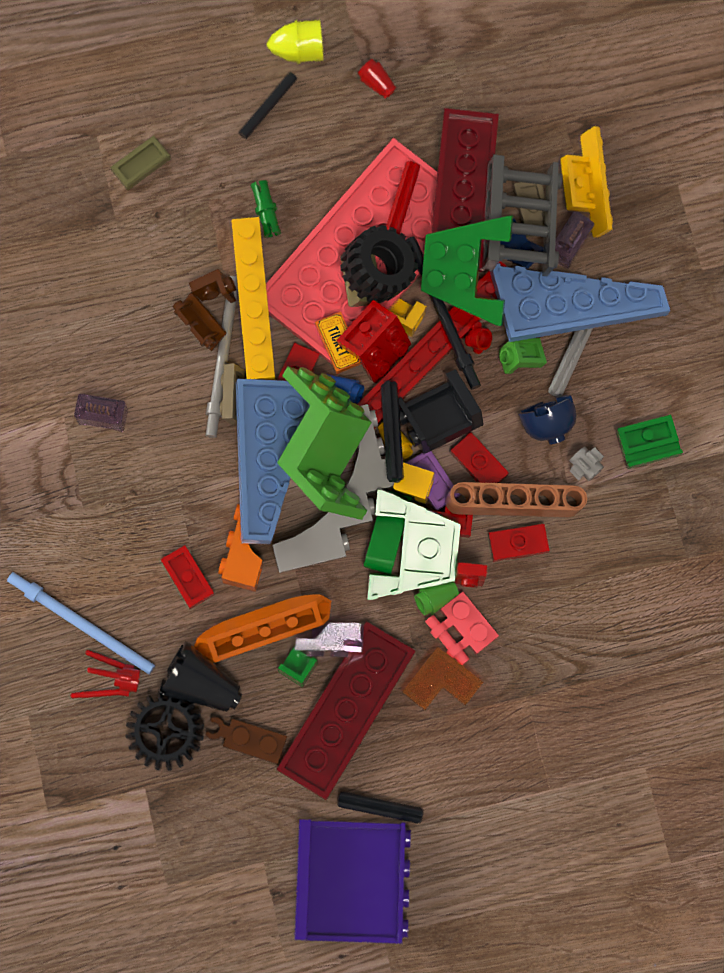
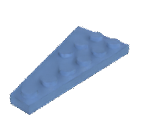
M499 263L494 270H490L497 299L505 300L503 321L509 342L668 315L670 312L666 294L661 285L631 281L628 284L612 282V279L601 278V280L587 278V275L551 271L547 277L542 276V272L526 270V267H502Z
M237 379L235 384L241 543L270 544L290 481V476L277 462L309 409L310 404L288 381Z

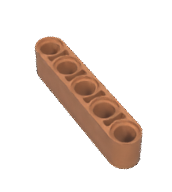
M461 482L452 487L446 496L445 504L447 509L454 514L573 517L586 505L587 494L584 489L574 485ZM460 493L464 495L466 503L457 502L454 494ZM482 494L492 496L494 504H487L483 500ZM510 495L520 497L522 505L514 504L511 501ZM538 496H545L549 500V506L542 505L539 502ZM566 497L574 498L577 507L570 506L566 501Z

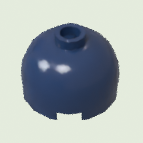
M571 395L556 397V401L544 404L543 401L523 409L519 413L526 433L538 441L548 440L549 445L565 440L564 434L573 429L577 416Z

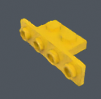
M593 126L580 136L583 156L565 155L561 158L567 210L590 212L592 235L595 238H599L612 230L613 218L610 211L606 165L603 157V140L600 127Z

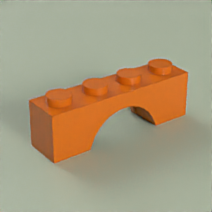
M237 504L234 520L238 522L235 531L230 530L226 547H229L230 550L228 557L222 558L218 574L222 575V582L224 584L256 592L263 568V560L252 551L249 544L241 543L240 504Z

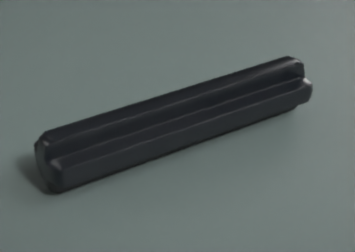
M343 791L340 792L338 798V806L340 808L417 824L421 823L424 811L421 807Z

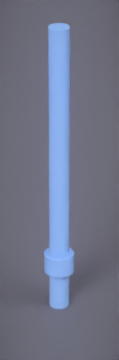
M14 572L8 577L7 582L24 592L26 598L32 602L38 601L148 675L155 668L153 663L43 592V588L35 582L30 583Z

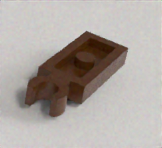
M211 717L210 722L218 724L219 731L215 734L206 732L205 736L211 740L223 738L225 739L224 748L273 764H279L287 736L235 719L231 720L230 726H226L220 718Z

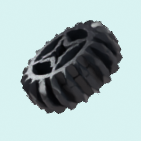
M158 693V702H154L152 696L149 695L147 696L149 706L145 707L142 702L137 703L139 709L142 710L140 715L135 711L130 713L137 720L136 723H126L127 728L134 729V732L126 734V739L136 740V742L129 745V749L134 751L140 748L135 758L140 760L146 755L147 758L144 761V765L149 767L154 760L156 761L155 769L157 771L161 770L162 762H166L168 771L173 769L172 761H176L179 768H182L184 764L180 759L185 755L187 760L192 761L193 757L188 751L190 749L195 752L200 751V747L194 744V740H204L203 735L196 734V731L204 729V724H195L194 722L202 716L200 712L190 714L195 708L193 703L188 704L184 708L183 706L186 701L181 699L175 703V698L168 697V701H165L164 695ZM165 709L159 722L144 723L153 712ZM174 710L185 716L188 721L189 731L182 730L173 725ZM168 722L169 729L174 731V733L162 740V735L156 730H159L160 727L163 728V725H167ZM142 732L156 736V754L145 747L142 740ZM186 740L185 744L178 751L165 755L172 741Z

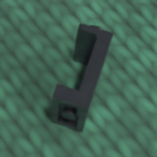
M456 369L446 373L447 383L406 403L402 397H399L401 426L406 424L409 429L407 435L414 447L419 446L423 454L484 425L482 411Z

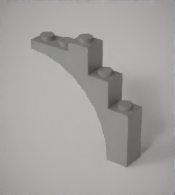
M368 404L360 407L365 410L364 415L372 423L358 445L353 473L346 486L349 491L359 496V502L367 509L365 516L362 520L328 512L314 526L299 535L273 544L279 573L346 557L345 551L350 550L346 533L341 534L340 529L372 522V515H375V504L373 498H367V494L376 492L377 488L384 490L393 488L395 482L387 480L386 459H381V455L385 454L381 437L376 438L374 427L378 426L375 410L369 411Z

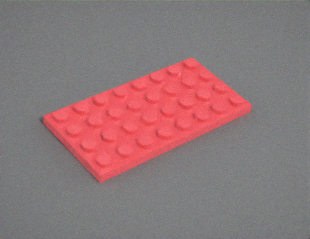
M394 138L266 283L269 315L311 349L319 353L330 364H332L317 331L315 322L341 312L347 327H349L368 306L349 307L345 281L342 277L344 275L340 267L341 255L345 252L347 245L365 230L373 226L378 228L380 225H387L407 161L419 163L420 170L400 234L403 233L406 236L405 240L415 236L424 255L426 234L432 233L438 172ZM375 256L377 269L387 274L385 264L379 257ZM418 269L414 272L416 274L415 279L407 288H405L402 292H400L398 295H396L389 301L386 300L385 302L379 304L385 307L386 309L391 310V308L397 303V301L403 296V294L420 276Z

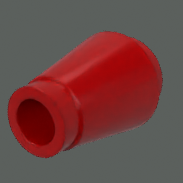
M373 58L357 73L361 77L360 81L385 99L390 97L397 89L381 63H376Z

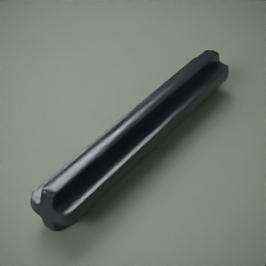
M386 380L381 385L387 480L399 483L404 479L398 384L395 381Z

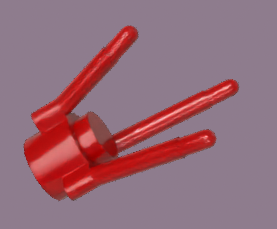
M87 650L85 652L87 656L119 668L116 672L89 667L87 672L115 678L114 686L119 687V689L71 693L70 696L71 698L116 695L129 697L130 692L137 693L141 670L134 669V665L124 664Z

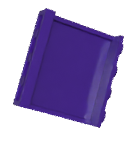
M299 819L295 940L402 944V937L408 938V919H403V907H409V889H404V877H410V860L404 859L405 848H410L411 830H405V823L329 822Z

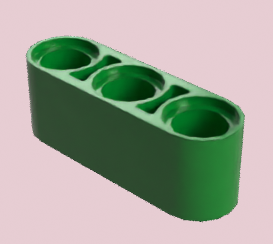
M386 490L406 500H412V496ZM377 516L364 562L365 568L387 574L392 573L404 530L405 518Z

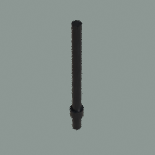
M414 236L408 238L406 242H411L414 246L411 250L417 254V259L414 262L418 263V272L422 278L424 255ZM429 295L457 357L455 362L459 371H463L471 390L480 387V381L473 368L475 363L471 354H467L444 301Z

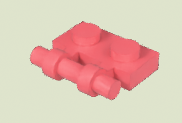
M461 592L441 608L440 611L446 617L445 621L440 623L435 615H432L425 621L432 630L430 633L435 639L439 638L448 649L446 653L451 659L455 658L461 666L470 660L464 652L467 647H470L477 655L499 637L464 592ZM452 626L463 638L458 643L447 631Z

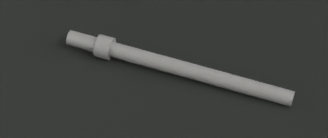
M230 276V277L233 279V281H234V283H235V286H236V291H234L233 293H234V296H235L236 301H237V294H238L237 277H236V276ZM227 299L225 300L222 328L227 334L219 343L211 401L207 403L206 409L208 421L205 436L209 438L217 437L219 417H222L220 413V403L223 397L221 376L224 374V364L228 363L236 301L230 303Z

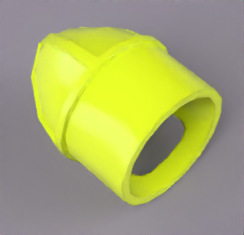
M296 20L293 23L284 25L273 33L266 43L267 47L275 55L290 62L301 64V62L324 61L320 20L301 22Z

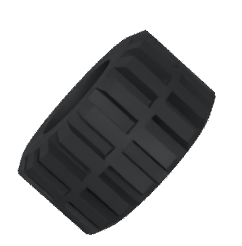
M380 225L378 228L376 226L370 227L348 244L341 256V260L344 261L340 265L341 271L345 272V275L342 276L344 281L350 283L348 288L352 292L354 290L358 292L357 296L359 298L367 297V302H372L373 300H377L378 303H383L386 300L389 301L407 288L416 277L414 272L418 269V263L414 262V260L417 259V254L411 250L414 246L411 242H406V236L403 233L397 234V229L391 227L387 230V227L384 225ZM371 254L383 261L387 274L380 272L374 266Z

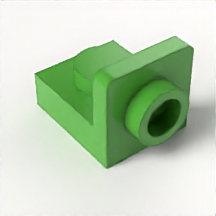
M540 338L514 342L508 341L499 349V357L505 374H512L518 367L542 368L547 363Z

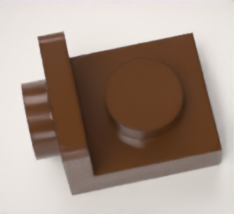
M219 269L189 282L192 293L202 302L215 299L220 293L230 303L236 301L233 293L236 291V286L233 279L229 275L225 276Z

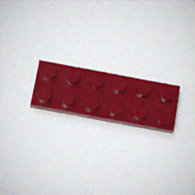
M444 108L432 233L485 221L487 166L492 156L495 155L499 114ZM484 239L481 241L479 272H484V269H482Z
M366 621L276 770L327 801L416 651Z

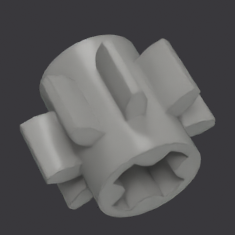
M584 446L569 460L574 465L571 467L570 472L578 481L582 477L590 481L604 468L600 463L604 456L596 447L590 451Z

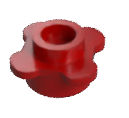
M476 321L472 324V329L465 337V345L471 346L475 354H481L483 350L490 347L492 333L489 329L483 328L481 322Z

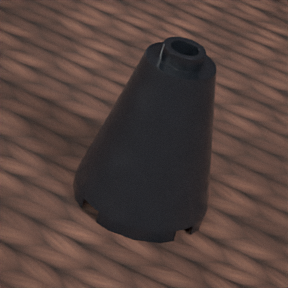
M187 641L184 642V645H181L169 665L166 676L168 678L167 681L163 679L158 689V693L164 696L225 712L230 707L235 709L242 697V693L239 692L240 686Z

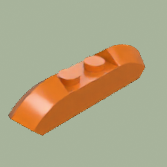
M303 595L280 601L211 627L197 638L194 647L213 663L324 625L330 617L331 600L323 595Z

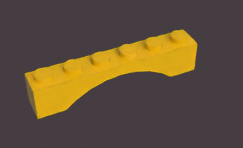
M259 217L232 219L247 379L275 380Z

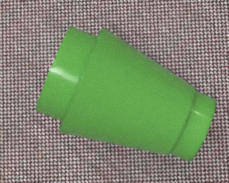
M454 582L420 589L414 598L418 609L423 615H433L458 596L459 591Z

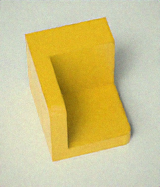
M399 299L389 311L398 316L406 334L412 337L426 315L427 306L418 301L412 306Z
M403 462L404 479L399 483H394V490L414 496L415 501L426 504L435 479L434 472Z

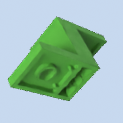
M287 367L282 376L310 404V407L277 463L319 510L362 520L367 509L359 502V496L349 491L345 487V481L339 477L372 422L364 415L365 410L359 405L352 403L349 400L350 395L335 385L336 381L329 375L321 373L320 376L315 375L304 367H300L299 370Z

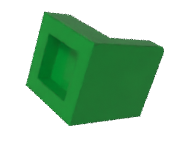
M293 647L284 663L279 665L278 673L303 688L318 665V659L313 656L310 658Z

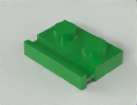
M671 415L617 428L616 430L621 450L627 463V469L677 457L683 453Z

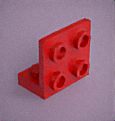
M375 300L364 309L336 340L340 347L360 360L370 380L374 383H377L381 377H384L389 372L390 367L399 357L405 355L411 345L398 316Z

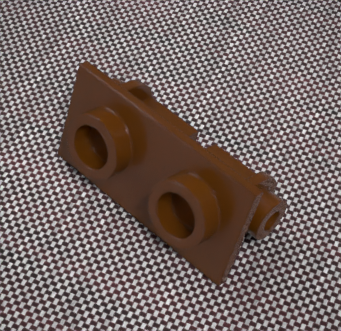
M192 292L184 302L179 300L173 305L175 309L174 314L178 315L186 326L189 325L191 327L190 331L199 340L202 347L205 346L210 351H213L227 334Z

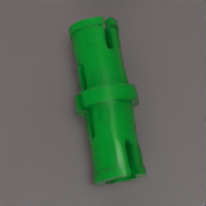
M261 180L259 181L260 186L257 185V182L251 184L257 205L255 212L260 216L264 238H272V233H275V236L281 234L275 214L277 207L272 202L268 181Z

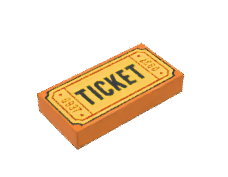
M341 312L315 322L317 331L336 374L361 365L359 359L340 347L336 341L348 328Z

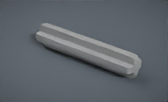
M593 328L575 331L549 387L548 392L555 397L563 395Z

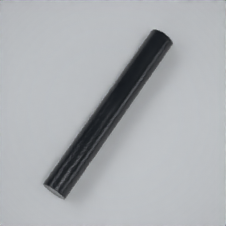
M289 72L241 128L238 132L241 137L247 139L296 82L297 77L293 73Z

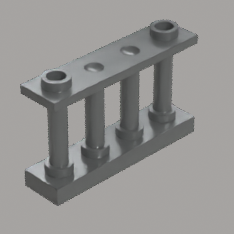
M492 156L487 166L485 221L502 217V209H505V206L545 211L544 226L513 222L512 234L544 237L543 252L504 248L500 241L484 239L482 269L494 270L498 262H502L503 259L543 263L542 276L548 277L551 271L557 267L559 261V252L555 251L557 193L562 184V173H558L559 162H553L547 174L510 170L508 166H504V156ZM508 180L546 185L545 200L509 196L506 192H503V183H506Z

